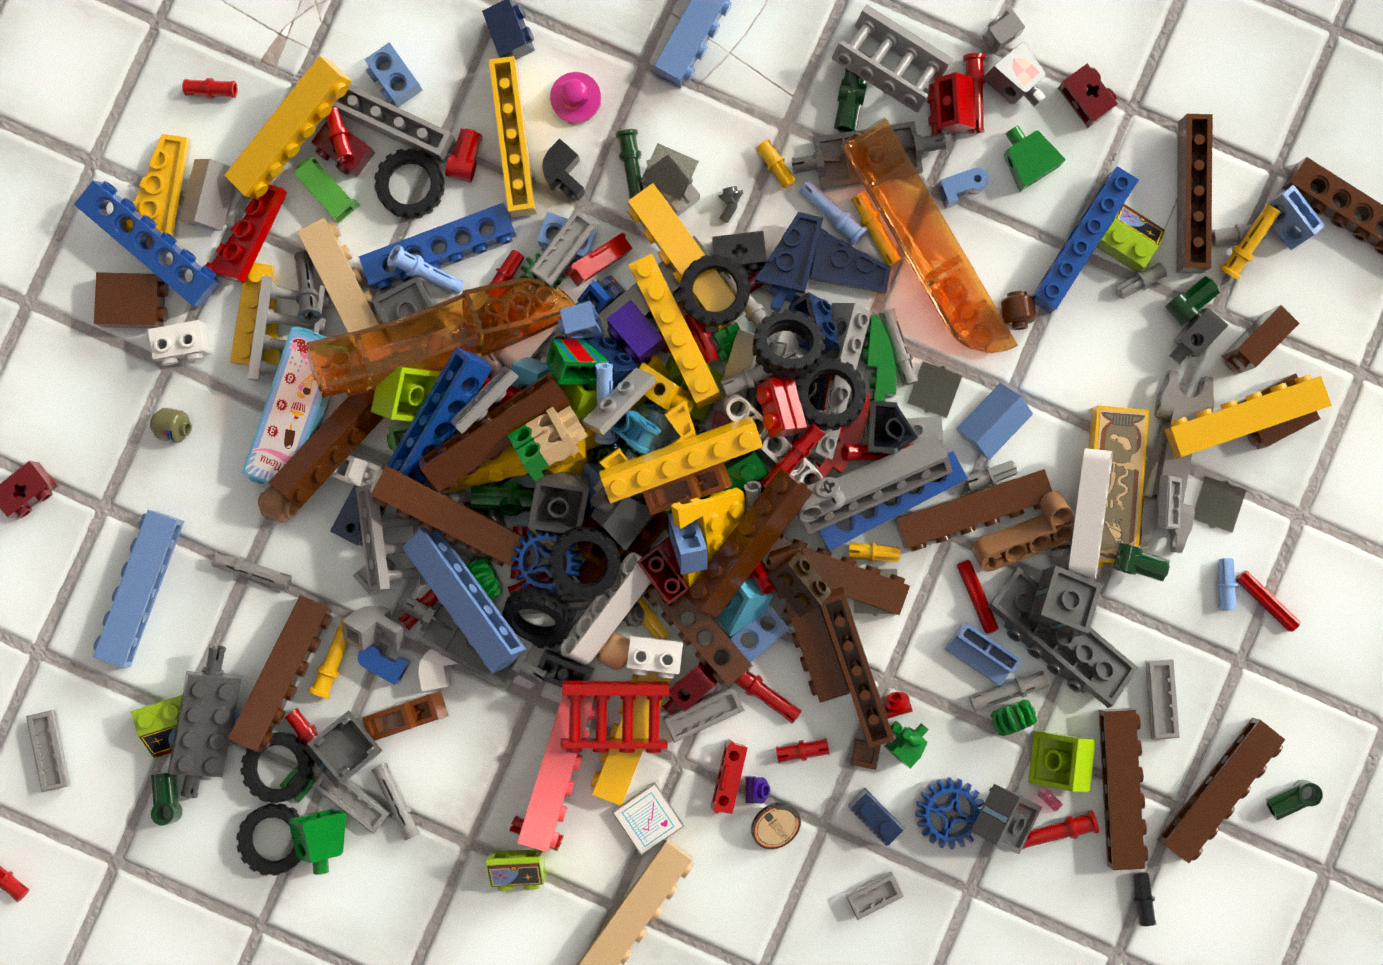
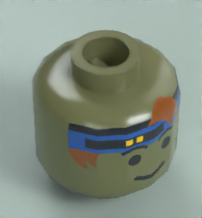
M162 408L153 414L150 421V429L159 440L180 443L191 433L192 424L186 412L172 408Z

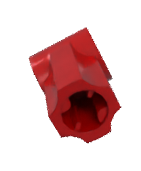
M467 128L460 129L454 153L449 156L446 164L445 176L468 183L472 182L476 171V157L482 141V134Z

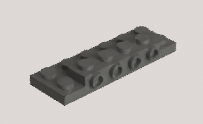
M1020 567L1016 568L987 607L1006 622L1004 627L1008 630L1007 635L1009 638L1016 642H1023L1028 647L1027 652L1034 658H1042L1048 664L1047 669L1052 674L1062 675L1068 680L1067 686L1077 693L1088 691L1107 708L1112 707L1139 667L1091 627L1088 634L1074 637L1029 619L1039 583Z

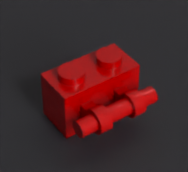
M957 72L934 78V83L928 85L929 94L927 97V103L930 104L928 125L931 126L932 135L940 134L942 130L955 134L975 129L973 78Z

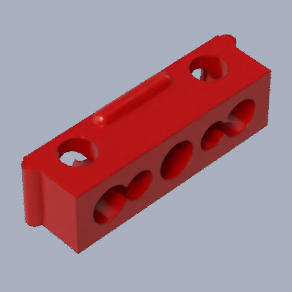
M620 233L573 263L565 275L570 276L578 287L625 257L633 249L625 238V233Z
M727 739L725 742L710 806L715 813L720 811L733 814L748 749L745 745L734 743L731 739Z

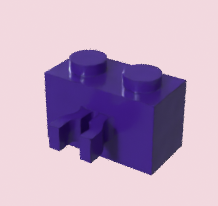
M632 300L607 318L609 326L607 332L616 342L620 340L625 346L623 351L632 360L636 359L640 365L665 347L664 338Z

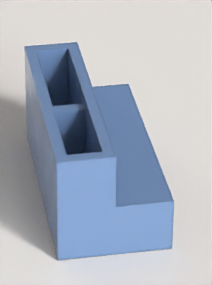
M999 383L956 429L965 440L973 444L979 454L990 460L1033 413L1021 395Z
M964 622L960 624L944 648L998 686L1002 685L1009 673L1013 674L1021 662V659Z

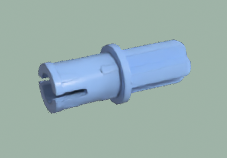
M1221 558L1218 560L1219 583L1216 584V586H1219V609H1237L1235 586H1238V583H1235L1234 560L1232 558Z

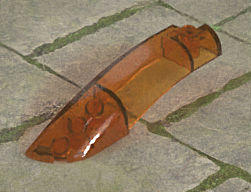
M884 117L847 139L841 145V148L953 337L970 349L985 351L986 353L1002 352L1018 346L888 120Z

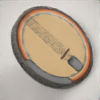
M778 802L770 804L760 810L751 824L752 838L762 848H781L790 843L798 834L801 826L800 814L794 806L788 803Z

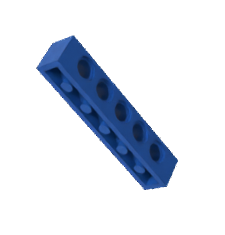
M1118 166L1109 173L1033 292L1032 297L1037 306L1050 314L1058 308L1139 181L1138 178Z
M92 181L74 205L192 306H203L220 285V282L214 278L216 276L215 272L205 265L203 267L195 261L196 256L185 248L183 250L175 244L177 240L169 233L159 231L156 228L157 223L149 216H142L136 211L137 206L132 201L116 194L118 190L107 181ZM109 202L113 204V212L110 215L106 210ZM129 219L133 221V228L130 232L126 228V223ZM148 236H151L153 239L151 248L146 246ZM169 252L173 256L171 265H168L165 261V257ZM188 269L193 273V278L190 282H187L185 279V273Z
M503 202L358 257L369 286L381 291L392 287V283L402 280V282L414 278L408 276L405 271L397 267L393 272H386L385 267L389 254L396 245L402 246L403 250L410 254L420 252L424 262L440 269L441 264L460 262L465 259V255L474 253V255L482 254L489 250V246L498 244V246L506 245L512 242V238L517 235ZM486 225L494 227L493 233L489 236L481 235V230ZM460 235H469L467 244H457V239ZM438 243H444V252L434 254V246Z
M456 347L387 465L424 484L427 477L420 469L419 459L452 437L456 428L452 425L451 420L478 393L492 367L480 356Z
M952 451L947 454L953 472L941 477L938 482L931 481L918 487L916 494L906 492L895 497L896 500L893 506H886L884 503L872 507L873 514L868 519L863 518L860 513L849 517L850 526L845 531L840 530L836 523L817 531L826 549L831 551L968 479L955 453Z

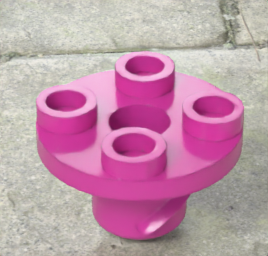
M570 72L556 80L551 89L550 101L554 112L559 118L569 124L583 123L590 120L601 106V92L596 81L589 75L581 72Z

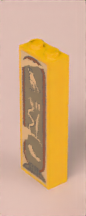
M1099 405L1091 409L1088 448L1112 451V465L1098 568H1103V563L1114 565L1120 543L1139 548L1149 410Z

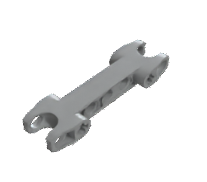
M1176 370L1167 371L1161 389L1157 394L1154 411L1156 418L1166 419L1164 429L1172 427V421L1186 417L1187 421L1196 419L1195 413L1211 408L1213 413V377H1202L1198 383L1196 394L1193 397H1187L1180 392L1178 387L1179 372ZM1165 430L1163 432L1152 498L1143 496L1139 546H1148L1151 534L1158 526L1157 498L1159 496L1160 475H1168L1182 478L1179 530L1167 529L1170 533V552L1182 553L1192 530L1195 515L1194 506L1183 504L1192 454L1175 459Z

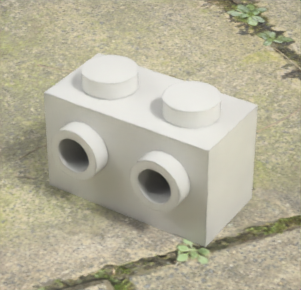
M200 320L148 329L152 359L162 363L163 366L177 364L179 359L187 358L188 361L201 360L203 355L211 354L207 327Z
M631 635L627 668L632 669V674L647 675L648 671L658 672V677L674 678V674L680 673L683 642Z

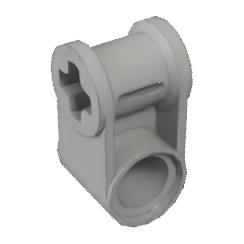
M825 477L807 486L813 493L797 514L800 521L808 523L840 509L845 504L846 499L844 493L839 490L838 481L833 477Z

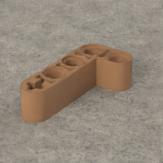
M1052 491L1042 497L1040 501L1042 515L976 540L971 550L981 568L988 572L994 571L1070 541L1073 538L1074 517L1071 508L1061 493Z

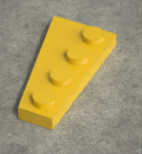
M162 134L149 162L148 172L140 182L139 187L141 188L135 201L132 200V202L137 206L136 211L142 216H149L157 223L156 228L162 233L167 232L173 236L190 140L187 137ZM131 219L126 223V228L129 232L133 228V221Z
M254 263L245 283L242 285L230 357L231 363L249 366L262 275L273 277V284H275V272L272 265ZM271 299L269 309L274 310V313H277L276 300ZM272 323V325H267L266 335H270V338L280 339L278 324ZM271 348L268 351L263 350L262 360L267 361V364L279 365L281 359L280 350Z

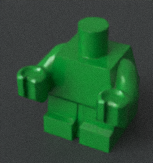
M735 321L720 331L715 330L711 332L717 346L720 348L717 350L720 362L729 359L737 331L740 330L738 323Z
M895 721L890 727L897 735L896 739L893 742L886 743L884 747L902 764L911 769L924 752L928 742L923 736L929 729L920 723L915 730L910 727H905L902 730L903 726Z

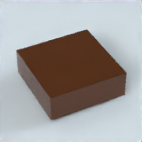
M855 738L850 765L876 770L881 745L869 748L866 740Z

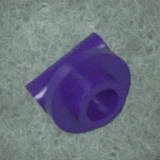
M746 776V803H764L770 795V786L767 780L763 777Z

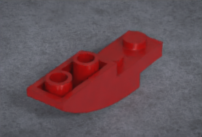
M866 394L865 404L859 417L851 422V425L841 428L838 437L839 443L836 445L833 460L825 459L822 464L815 463L814 466L823 478L831 469L841 474L850 462V460L843 459L841 453L842 446L845 443L859 444L868 416V394ZM814 473L808 474L811 476V478L808 480L809 483H811L815 479Z

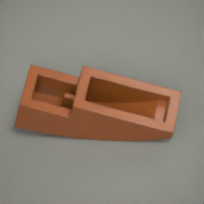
M721 462L642 493L650 514L653 515L671 509V505L680 502L685 504L690 502V499L701 498L730 487L732 483L724 462Z
M439 691L362 717L365 730L375 741L449 715L442 693Z

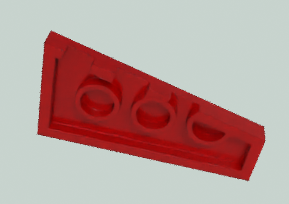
M269 185L267 192L258 199L253 198L244 210L246 213L245 217L239 222H235L231 228L233 234L225 245L221 243L215 251L218 255L212 263L207 262L205 266L214 271L216 276L245 283L288 192L281 187Z

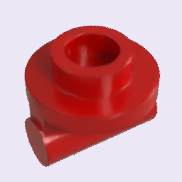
M892 692L884 699L885 712L888 719L913 712L910 698L906 693Z

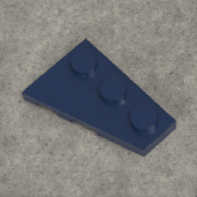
M798 212L754 282L805 294L823 217Z
M821 228L810 279L886 294L891 267L867 253L857 250L842 239L839 240Z

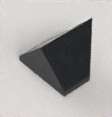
M871 400L866 433L867 452L895 454L918 438L897 405V402Z

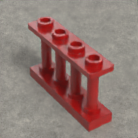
M562 680V695H567V699H570L569 738H561V748H566V752L579 753L582 752V749H593V752L606 753L609 752V749H619V752L633 753L635 749H646L647 753H660L661 749H668L667 740L659 739L660 700L663 699V696H669V684L667 681ZM583 695H594V699H596V738H580V700L583 699ZM610 696H620V699L623 700L622 738H606L607 700L610 699ZM636 696H647L649 700L648 739H633V701L636 700Z

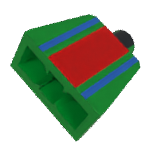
M561 335L554 337L551 341L546 358V364L557 384H596L595 365L598 363H609L587 341L583 339H565Z

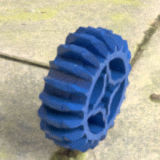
M529 529L526 531L529 540L527 538L526 540L520 538L519 542L523 545L522 548L514 547V550L520 553V555L511 558L513 561L519 562V564L512 567V570L521 571L516 576L517 580H521L523 577L527 580L523 587L527 588L532 584L533 587H537V589L540 587L541 590L543 588L547 590L550 588L552 594H557L558 588L554 581L539 579L533 573L544 571L549 577L552 576L548 563L537 567L544 558L542 555L549 557L551 554V550L547 549L544 544L542 545L539 540L556 542L561 533L555 532L553 534L550 531H545L544 533L543 530L536 529L535 535ZM577 542L567 548L564 553L567 557L565 573L572 580L574 578L571 575H580V571L574 568V566L582 565L581 560L574 559V557L581 555L580 550L573 551L572 549L577 545ZM533 545L536 561L528 567L527 553L530 546Z
M947 777L945 786L940 779H937L936 784L938 788L935 789L931 784H928L927 788L931 793L927 795L921 791L920 795L925 801H916V805L923 808V810L915 811L916 817H923L916 824L918 827H925L921 832L924 837L931 834L929 838L930 843L934 844L939 839L938 846L940 848H944L947 841L950 849L955 848V841L958 842L961 848L965 847L964 838H967L971 843L974 841L970 835L973 828L972 824L976 822L981 811L978 807L984 804V800H975L980 793L977 790L970 792L972 787L970 783H966L962 787V780L957 778L953 785L952 779ZM952 792L944 804H933L939 796ZM960 794L965 796L969 802L970 815L960 811V801L958 800ZM954 806L953 810L960 816L951 815L949 819H947L948 816L944 814L942 811H950L951 808ZM930 811L941 816V832L933 827L930 820ZM968 822L960 831L949 833L956 823Z

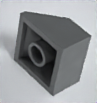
M562 471L545 475L538 479L535 483L527 528L564 534L569 529L582 526L589 493V476Z

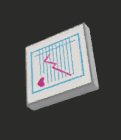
M656 782L612 811L641 856L684 827L683 822Z

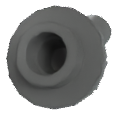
M737 186L722 189L723 194L718 195V198L727 204L719 217L726 223L729 222L736 211L739 199L743 194V190H738Z
M636 602L622 621H626L627 626H640L645 616L644 609Z

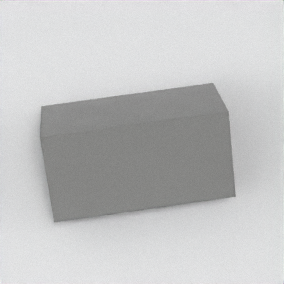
M194 159L179 221L216 231H223L234 185L224 175L231 166L212 159Z

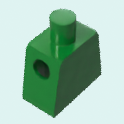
M1017 125L1005 134L1013 146L1006 150L1004 158L1020 192L1060 167L1066 160L1038 130L1026 137Z
M331 808L288 819L298 860L312 863L313 874L315 875L328 873V859L340 856L343 853L346 812Z

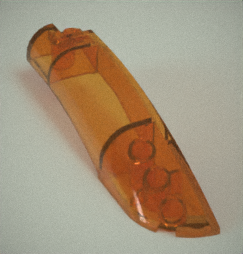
M534 278L512 279L463 290L460 295L411 315L366 329L307 342L309 364L322 398L345 392L348 397L376 390V386L398 366L441 372L456 347L483 357L558 325V319H561L560 309L573 306L575 303L560 288L557 290L546 285L545 281Z

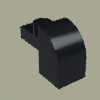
M560 138L544 156L542 164L543 174L552 191L561 184L559 189L567 197L571 198L574 196L579 200L585 194L584 187L569 175L580 162L579 155Z

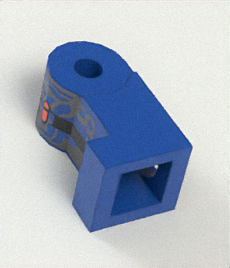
M609 275L598 283L596 281L590 283L577 301L584 303L588 299L595 300L598 305L594 308L599 313L626 290L612 275Z
M370 645L364 651L360 650L358 653V662L362 667L393 685L399 684L411 663L410 660L403 656L398 657L397 661L390 658L376 645Z

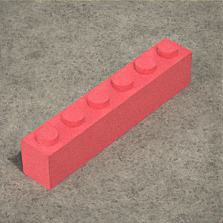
M562 695L517 842L518 844L549 852L550 847H556L559 833L555 832L558 821L563 822L567 807L563 806L566 796L571 797L575 781L571 780L573 770L579 771L583 756L578 755L579 753L566 752V748H561V738H569L570 699H567V695ZM585 695L580 700V738H589L590 730H586L589 719L594 721L596 715L595 699Z

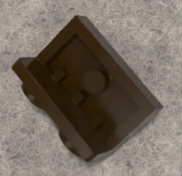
M800 551L794 554L788 562L772 570L767 576L799 617L821 606L832 592L827 583L819 576Z

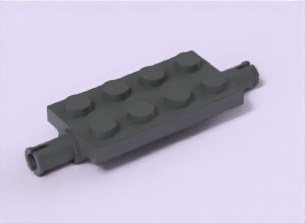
M912 121L813 138L814 155L791 158L792 167H794L793 173L797 174L816 170L819 173L821 190L921 174L923 172L921 155L924 152L945 150L946 141H943L945 135L940 133L921 137L916 132L915 122Z
M408 596L405 600L407 604L414 608L403 604L401 611L420 620V624H422L421 630L415 638L416 641L507 691L515 677L519 675L533 682L538 687L541 685L542 679L534 674L545 678L547 671L529 663L526 658L533 647V643L517 635L526 650L507 668L491 673L439 600L434 606L429 607L413 599L411 596Z
M209 645L206 667H203L201 671H186L168 772L171 775H185L181 796L189 798L190 793L192 798L198 797L202 776L223 777L230 741L228 737L232 731L241 677L240 675H229L222 670L226 648L217 645V649H215V645Z

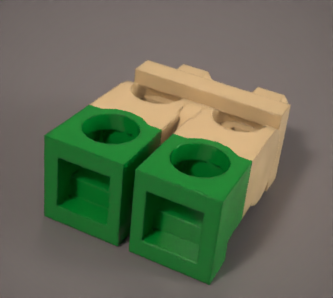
M570 406L558 413L554 407L546 410L548 414L540 415L508 434L520 461L534 481L544 476L542 470L554 462L566 459L570 453L572 455L578 453L579 449L576 444L588 437Z

